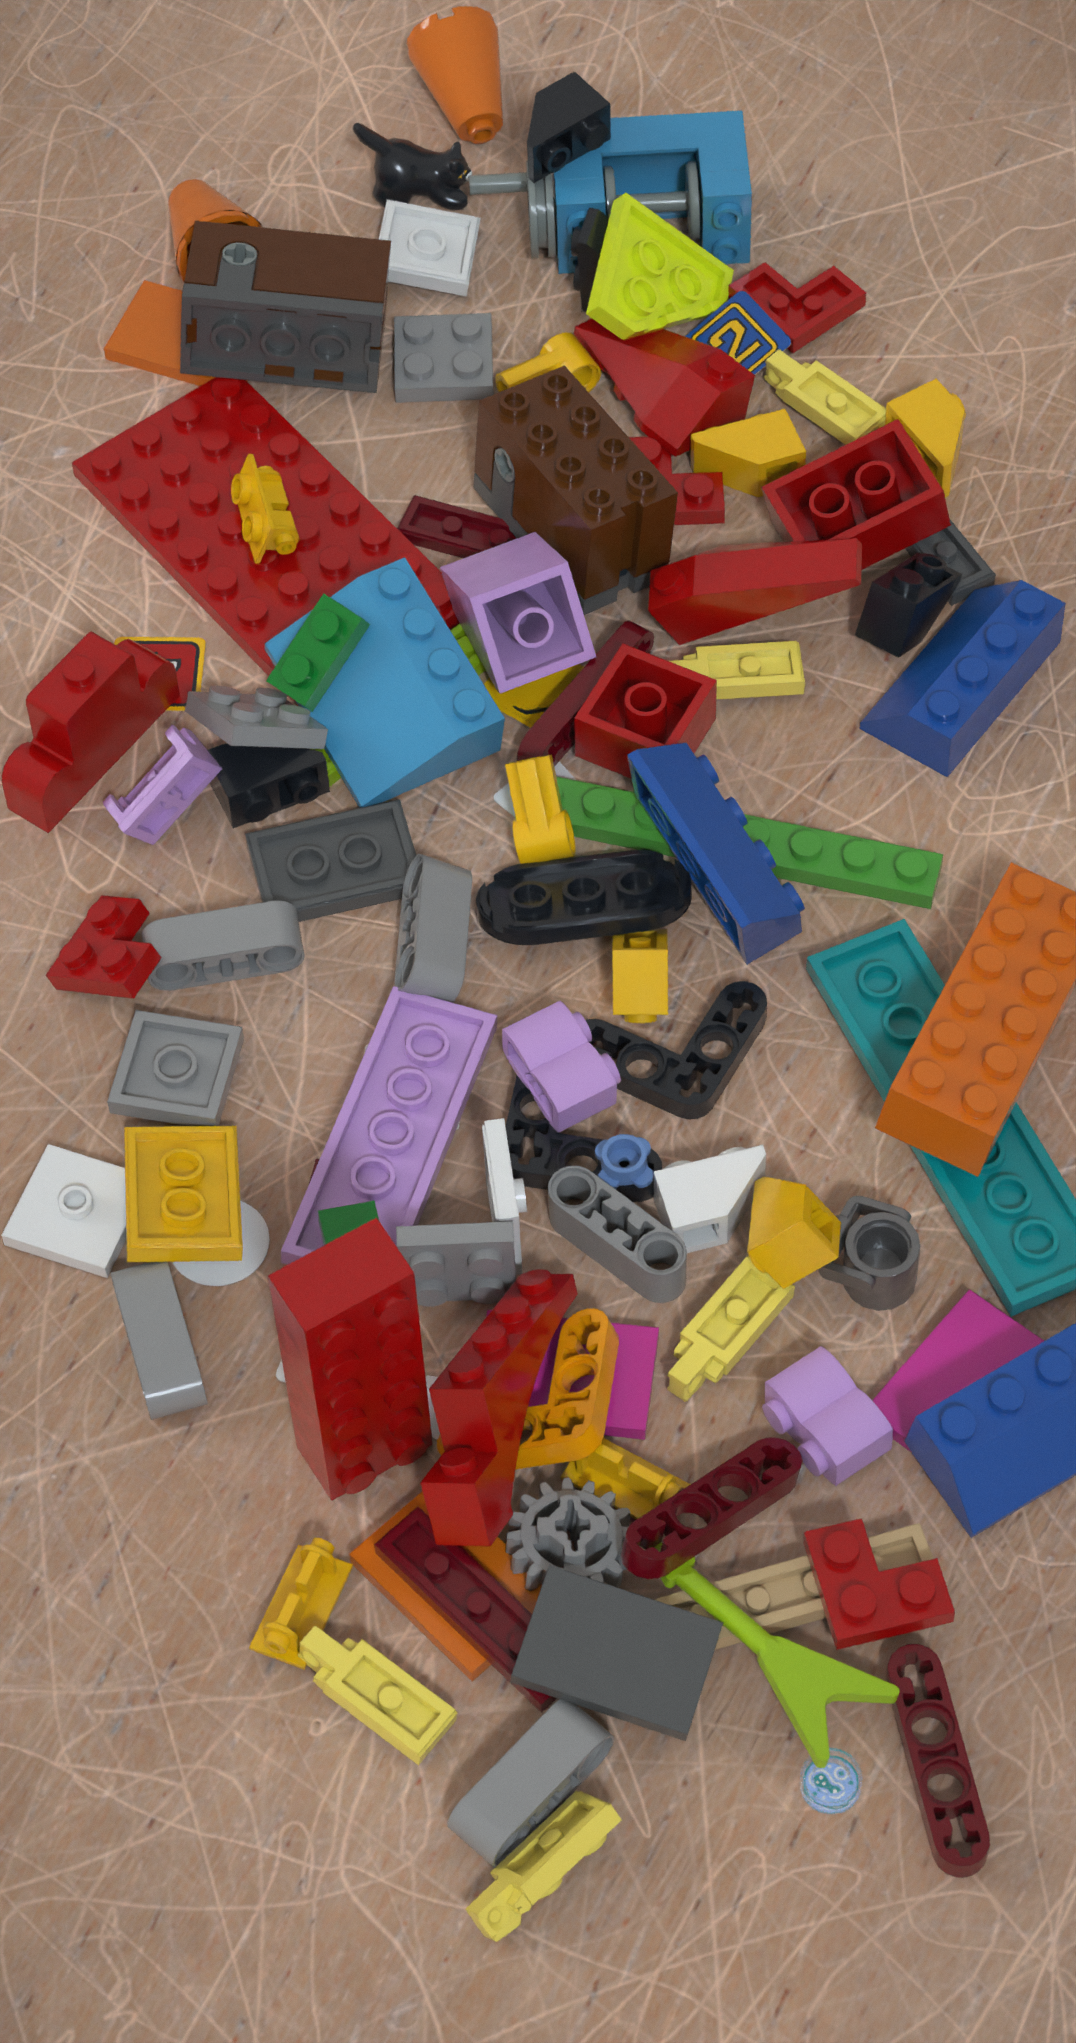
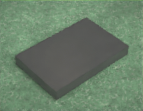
M400 799L245 834L261 901H285L291 903L297 910L299 922L402 899L404 879L412 860L416 856Z
M549 1565L511 1675L510 1683L686 1741L723 1622Z

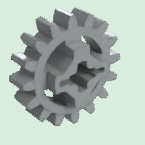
M564 1478L560 1491L554 1492L550 1485L543 1482L540 1484L538 1500L527 1494L521 1497L520 1511L513 1512V1516L509 1520L505 1549L506 1553L512 1554L511 1571L513 1574L527 1572L526 1589L532 1591L543 1584L549 1565L603 1583L606 1582L615 1587L621 1585L623 1570H627L622 1564L621 1551L627 1528L629 1527L631 1512L628 1508L614 1510L616 1497L614 1492L610 1491L599 1498L594 1495L595 1484L593 1481H588L582 1491L574 1490L570 1478ZM566 1531L570 1532L571 1540H568ZM571 1541L574 1542L576 1551L572 1550Z

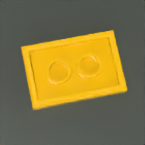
M124 1127L127 1262L242 1261L243 1242L237 1127Z

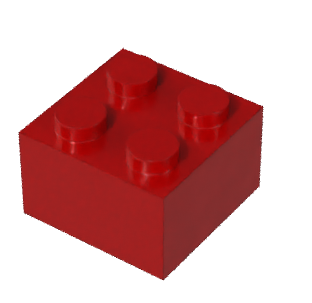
M622 643L574 717L575 756L632 779L627 755L636 749L687 743L692 752L695 753L716 720L717 680Z

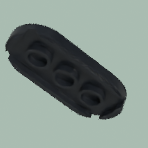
M628 850L517 864L504 868L494 874V882L490 883L487 887L485 882L480 887L476 896L478 920L481 927L490 936L502 942L515 945H540L655 930L675 922L688 910L692 900L691 876L689 871L687 872L684 866L676 859H674V865L669 861H665L662 853L651 850Z

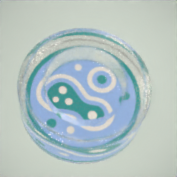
M829 1748L830 1757L825 1768L820 1769L816 1767L810 1756L805 1760L800 1774V1791L806 1803L814 1810L824 1814H839L847 1811L857 1802L862 1787V1771L856 1759L848 1752L837 1748Z

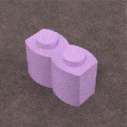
M561 1001L502 1029V1047L510 1065L522 1083L531 1091L541 1112L558 1133L616 1104L617 1084L621 1081L619 1071L612 1058L607 1053L600 1055L589 1043L592 1041V1034L584 1017L577 1011L571 1013Z
M820 1346L765 1382V1404H763L762 1408L768 1422L779 1434L787 1432L800 1444L798 1450L802 1461L813 1475L818 1477L823 1474L833 1485L837 1486L892 1449V1426L877 1405L862 1390L856 1387L847 1371L824 1347Z

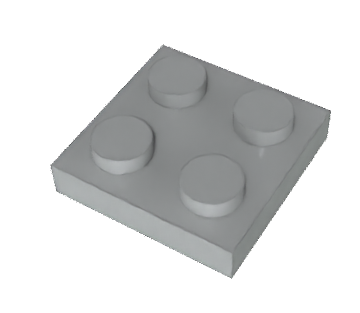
M491 313L394 316L396 403L481 400L494 395Z
M211 686L209 692L188 691L185 712L231 746L325 748L328 729L313 719L308 709L289 702L287 695L282 691L271 688H258L255 694H241L238 690L225 686Z
M136 1010L107 1101L109 1112L111 1114L185 1126H219L244 1041L243 1028Z
M513 1221L396 1226L397 1248L415 1274L419 1305L430 1307L441 1305L446 1301L473 1300L481 1304H493L499 1302L516 1281Z

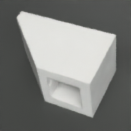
M759 1145L747 1149L744 1147H734L723 1151L718 1156L694 1162L681 1160L669 1164L664 1169L654 1171V1202L660 1221L684 1241L687 1253L728 1243L753 1202L755 1181L765 1176L766 1152L764 1146Z

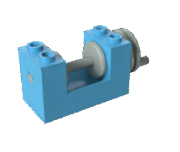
M742 110L611 118V139L605 142L598 149L589 151L565 165L561 170L553 172L535 183L528 178V160H526V172L469 175L470 195L527 192L531 259L539 258V248H547L548 258L556 257V231L559 274L575 273L578 257L571 254L572 236L576 226H583L589 208L599 209L609 218L613 200L624 193H628L662 219L687 218L689 237L693 240L700 239V246L724 264L750 263L752 191Z

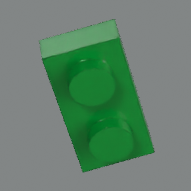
M323 593L266 681L313 712L370 624Z

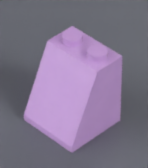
M536 532L440 567L455 615L499 693L596 658L568 561Z

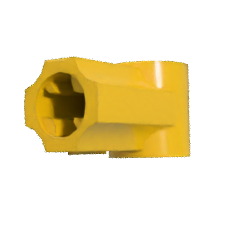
M564 332L550 338L543 345L538 356L496 374L495 381L496 388L501 392L565 365L583 387L590 392L599 382L601 370L577 337L572 333Z
M552 755L505 764L510 795L516 819L513 820V837L520 864L575 857L576 845L573 827L567 810L562 808Z

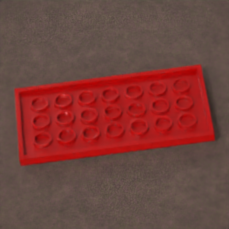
M215 377L72 462L74 476L268 676L275 666L265 650L266 642L313 610L323 593L331 597L359 576L404 557L448 628L451 630L459 624L442 572L246 380ZM248 454L254 455L257 469L262 466H270L280 473L289 503L285 511H291L296 530L299 534V541L292 553L282 555L277 550H266L260 564L254 562L249 542H246L243 538V521L238 504L233 503L231 497L232 480L236 474H240ZM289 697L298 706L297 702Z

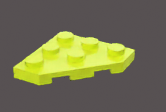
M624 193L613 200L586 315L622 340L706 318L727 302L729 285L732 282L734 270L628 193Z

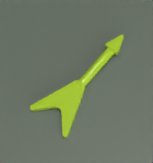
M661 1542L660 1544H658L657 1546H655L654 1548H656L658 1551H660V1550H661V1546H662V1542ZM695 1557L668 1575L661 1577L663 1584L667 1588H672L675 1585L679 1586L717 1621L723 1622L724 1627L757 1655L759 1666L816 1767L820 1769L825 1768L830 1757L825 1709L827 1704L835 1701L894 1704L897 1701L899 1688L896 1685L783 1637L771 1636L694 1569Z

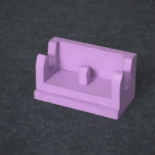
M174 725L167 729L165 734L173 745L126 798L121 796L117 801L113 795L109 794L103 801L105 808L119 824L118 827L124 834L154 845L222 770V767L194 733L184 727L181 731Z

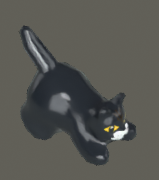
M361 123L353 125V131L359 141L376 152L374 163L376 183L372 193L381 206L385 208L387 200L409 204L411 198L417 195L426 196L442 208L449 210H461L468 205V197L459 187L469 181V175H472V170L462 155L459 142H455L445 152H435L406 139L391 138L388 140Z

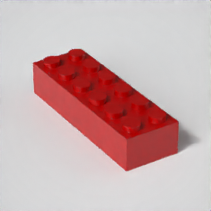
M376 1217L268 1275L296 1445L331 1501L345 1493L356 1494L370 1486L379 1474L396 1465L406 1466L415 1462L426 1452L428 1447L433 1445L415 1274Z

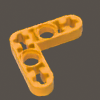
M587 1308L576 1312L563 1324L559 1335L548 1403L531 1406L527 1409L523 1430L533 1431L528 1440L519 1445L516 1469L576 1461L586 1458L600 1446L605 1433L619 1347V1335L603 1311L596 1308ZM582 1344H586V1348L590 1354L586 1352ZM586 1375H594L593 1381L589 1386L578 1392H569L575 1381ZM439 1435L437 1439V1450L440 1453V1455H442L444 1453V1448L441 1436Z

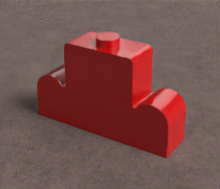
M92 631L87 633L26 697V707L33 740L18 746L4 765L2 786L8 809L49 833L180 696L174 664L133 640L126 639L115 645Z

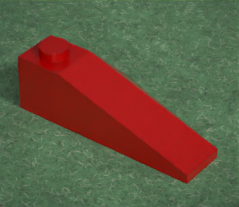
M594 319L575 326L574 335L600 367V370L607 372L614 381L613 391L620 401L627 400L635 411L633 420L639 429L650 438L658 441L674 457L691 450V434L704 431L710 427H719L745 419L755 375L721 349L665 329L622 340Z
M858 538L721 545L651 570L648 611L679 645L861 585L862 543Z

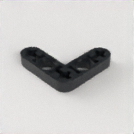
M739 981L727 985L714 1001L681 1055L599 1019H586L592 1034V1041L589 1043L593 1045L596 1041L602 1042L603 1049L595 1048L600 1055L607 1053L610 1057L617 1059L616 1067L621 1078L620 1083L617 1084L618 1090L677 1117L688 1120L699 1119L713 1109L763 1029L767 1019V998L762 988L751 982ZM744 1003L750 1004L752 1006L751 1010L745 1009L736 1021V1029L732 1027L733 1008L740 1009ZM717 1040L725 1042L732 1049V1052L722 1059L709 1058L701 1050L706 1043ZM643 1059L652 1062L657 1067V1071L648 1078L633 1077L626 1070L631 1062ZM697 1071L702 1073L700 1093L693 1092L689 1098L682 1096L681 1089L689 1090L697 1079Z
M516 1076L506 1122L513 1179L523 1178L524 1187L548 1190V1183L552 1175L559 1169L566 1167L567 1162L576 1156H587L596 1161L597 1167L593 1173L598 1176L602 1169L601 1161L595 1156V1148L604 1139L558 1133L546 1118L541 1120L526 1118L521 1113V1110L527 1103L535 1101L531 1091ZM525 1137L534 1139V1157H531L529 1165H522L518 1162V1158H521L524 1154ZM651 1149V1153L647 1156L648 1167L653 1172L661 1170L662 1161L659 1155ZM627 1161L619 1163L621 1167H627L630 1164ZM654 1178L652 1183L645 1188H638L632 1184L620 1185L616 1190L632 1202H644L654 1197Z

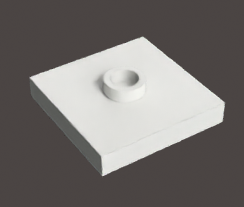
M387 200L379 239L391 241L388 282L467 296L481 218Z
M504 1118L484 1121L485 1125H482L491 1219L492 1222L513 1221L516 1275L522 1274L519 1213L527 1212L523 1178L513 1179Z
M48 1144L1 1235L4 1245L108 1278L126 1241L125 1168Z

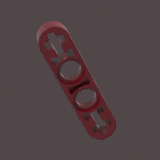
M630 620L624 622L596 653V658L591 659L529 729L520 743L516 760L520 761L552 755L555 767L575 744L574 717L622 643L650 654L654 644V633Z
M776 1437L763 1438L756 1441L635 1520L627 1528L621 1551L622 1564L629 1572L644 1579H659L668 1575L789 1494L796 1486L801 1469L802 1457L799 1450L790 1442ZM763 1465H765L769 1469L763 1472L762 1478L760 1480L759 1477L761 1475ZM724 1486H733L744 1491L748 1499L743 1501L728 1500L720 1494L718 1489ZM683 1513H692L703 1518L707 1526L698 1529L689 1528L681 1524L677 1516ZM662 1542V1546H661V1550H660V1551H658L656 1548H654L655 1546H657L658 1544H660V1543Z
M907 1644L899 1647L891 1655L887 1665L886 1681L899 1688L898 1699L892 1704L893 1712L932 1856L937 1866L946 1874L956 1878L969 1877L977 1874L986 1863L990 1848L988 1827L942 1663L938 1655L929 1647L921 1644ZM915 1665L919 1673H926L924 1674L922 1688L925 1700L914 1703L916 1694L910 1677H903L905 1666ZM922 1718H934L945 1726L947 1735L939 1743L925 1744L914 1736L912 1727ZM948 1774L960 1781L963 1792L953 1801H941L930 1794L927 1786L928 1782L936 1775ZM961 1816L959 1826L964 1841L967 1843L976 1842L971 1846L969 1857H960L956 1848L946 1849L951 1845L953 1833L950 1819Z

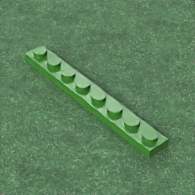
M556 777L562 808L567 810L570 816L574 837L637 850H651L666 856L675 857L634 792ZM744 814L748 824L743 828L752 842L761 839L770 851L776 863V867L771 869L776 878L931 909L942 869L943 854Z

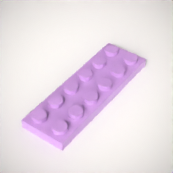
M393 986L281 1249V1263L288 1265L324 1246L318 1222V1210L375 1201L379 1221L396 1247V1226L418 1225L496 1032L497 1015L427 995L398 991L399 987Z

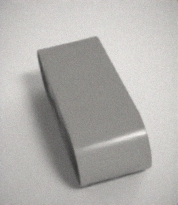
M423 854L416 855L412 860L404 879L394 980L395 987H399L398 991L427 995L452 1003L456 1000L463 984L466 966L472 890V873L470 870Z
M268 901L159 919L148 924L142 931V941L144 943H151L162 957L148 977L150 985L159 990H179L287 972L298 967L305 958L297 910L294 905L285 901Z
M567 1166L559 1169L552 1175L548 1183L549 1219L553 1229L649 1301L666 1303L682 1294L686 1286L687 1250L684 1241L677 1234L587 1168ZM570 1199L584 1201V1203L579 1205H568L564 1202ZM655 1263H666L672 1267L666 1270H656L649 1266Z
M147 1262L111 1272L114 1290L151 1420L207 1405L203 1382L168 1262Z
M562 1699L558 1700L459 1801L448 1819L447 1827L495 1868L561 1806L601 1764L612 1748L614 1736L576 1704Z

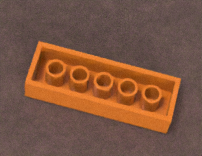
M1012 862L1010 863L888 1091L875 1129L977 1177L979 1176L1076 985L1075 891Z

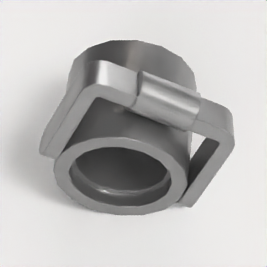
M853 1196L846 1202L840 1215H836L841 1221L839 1255L845 1247L843 1266L832 1261L818 1269L819 1273L824 1279L843 1284L851 1299L864 1308L876 1311L894 1309L904 1304L914 1292L920 1256L919 1235L910 1223L911 1215L907 1210L864 1196Z

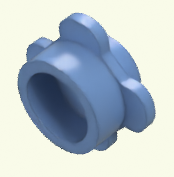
M619 1134L608 1140L601 1141L595 1148V1156L601 1161L602 1169L598 1177L614 1189L620 1185L634 1184L638 1188L649 1186L654 1178V1172L648 1167L647 1156L651 1153L650 1143L644 1138L629 1134ZM622 1161H627L630 1163L627 1167H621L619 1165V1163Z

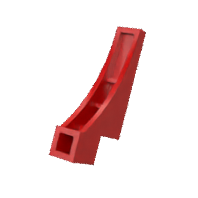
M535 1269L521 1274L429 1388L444 1453L420 1484L436 1545L490 1547L513 1516L511 1506L512 1490L526 1413L536 1378L550 1341L564 1314L578 1295L573 1274H551L545 1269Z

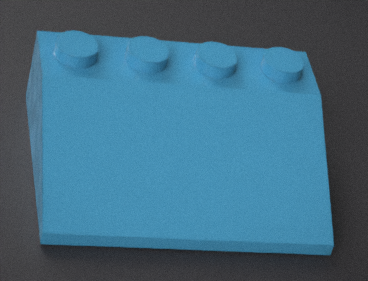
M405 557L359 576L330 597L367 621L370 626L314 711H310V716L328 729L324 749L359 808L385 802L500 751L505 718ZM311 611L265 643V650L274 666L277 665ZM297 702L298 706L303 707V708H306V707H304L303 705H301L300 703Z

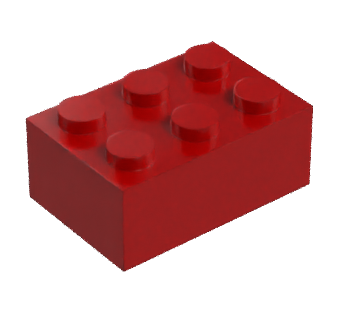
M899 419L762 486L770 520L783 542L858 538L862 543V570L951 526L944 491Z

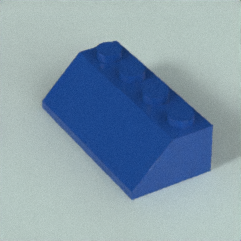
M1023 580L974 589L860 722V729L948 777L1059 645L1066 603Z
M687 743L636 749L629 753L627 757L635 796L677 860L690 873L694 886L746 965L801 933L800 912L805 910L800 896L790 882H786L783 885L780 884L771 870L776 867V863L770 851L761 839L752 842L743 828L748 822L742 809L732 796L724 800L716 788L715 784L719 782V778L708 758L704 754L696 758Z
M1076 1323L917 1415L911 1425L904 1442L971 1538L1076 1476Z

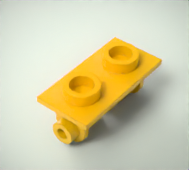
M248 454L240 474H236L232 480L231 497L233 503L238 504L243 521V538L246 542H249L254 562L260 564L266 550H277L282 555L292 553L299 541V534L296 530L291 511H285L289 503L280 473L270 466H262L257 469L254 455Z
M603 1438L595 1452L586 1458L570 1461L560 1476L562 1480L570 1478L573 1486L580 1490L583 1489L588 1481H593L595 1484L594 1495L599 1498L610 1491L616 1494L614 1508H628L631 1512L630 1517L635 1520L690 1485Z
M313 1538L310 1545L297 1546L249 1646L250 1650L305 1670L307 1663L298 1657L299 1643L315 1625L322 1631L324 1630L353 1568V1564L332 1556L335 1547L330 1542L322 1538Z

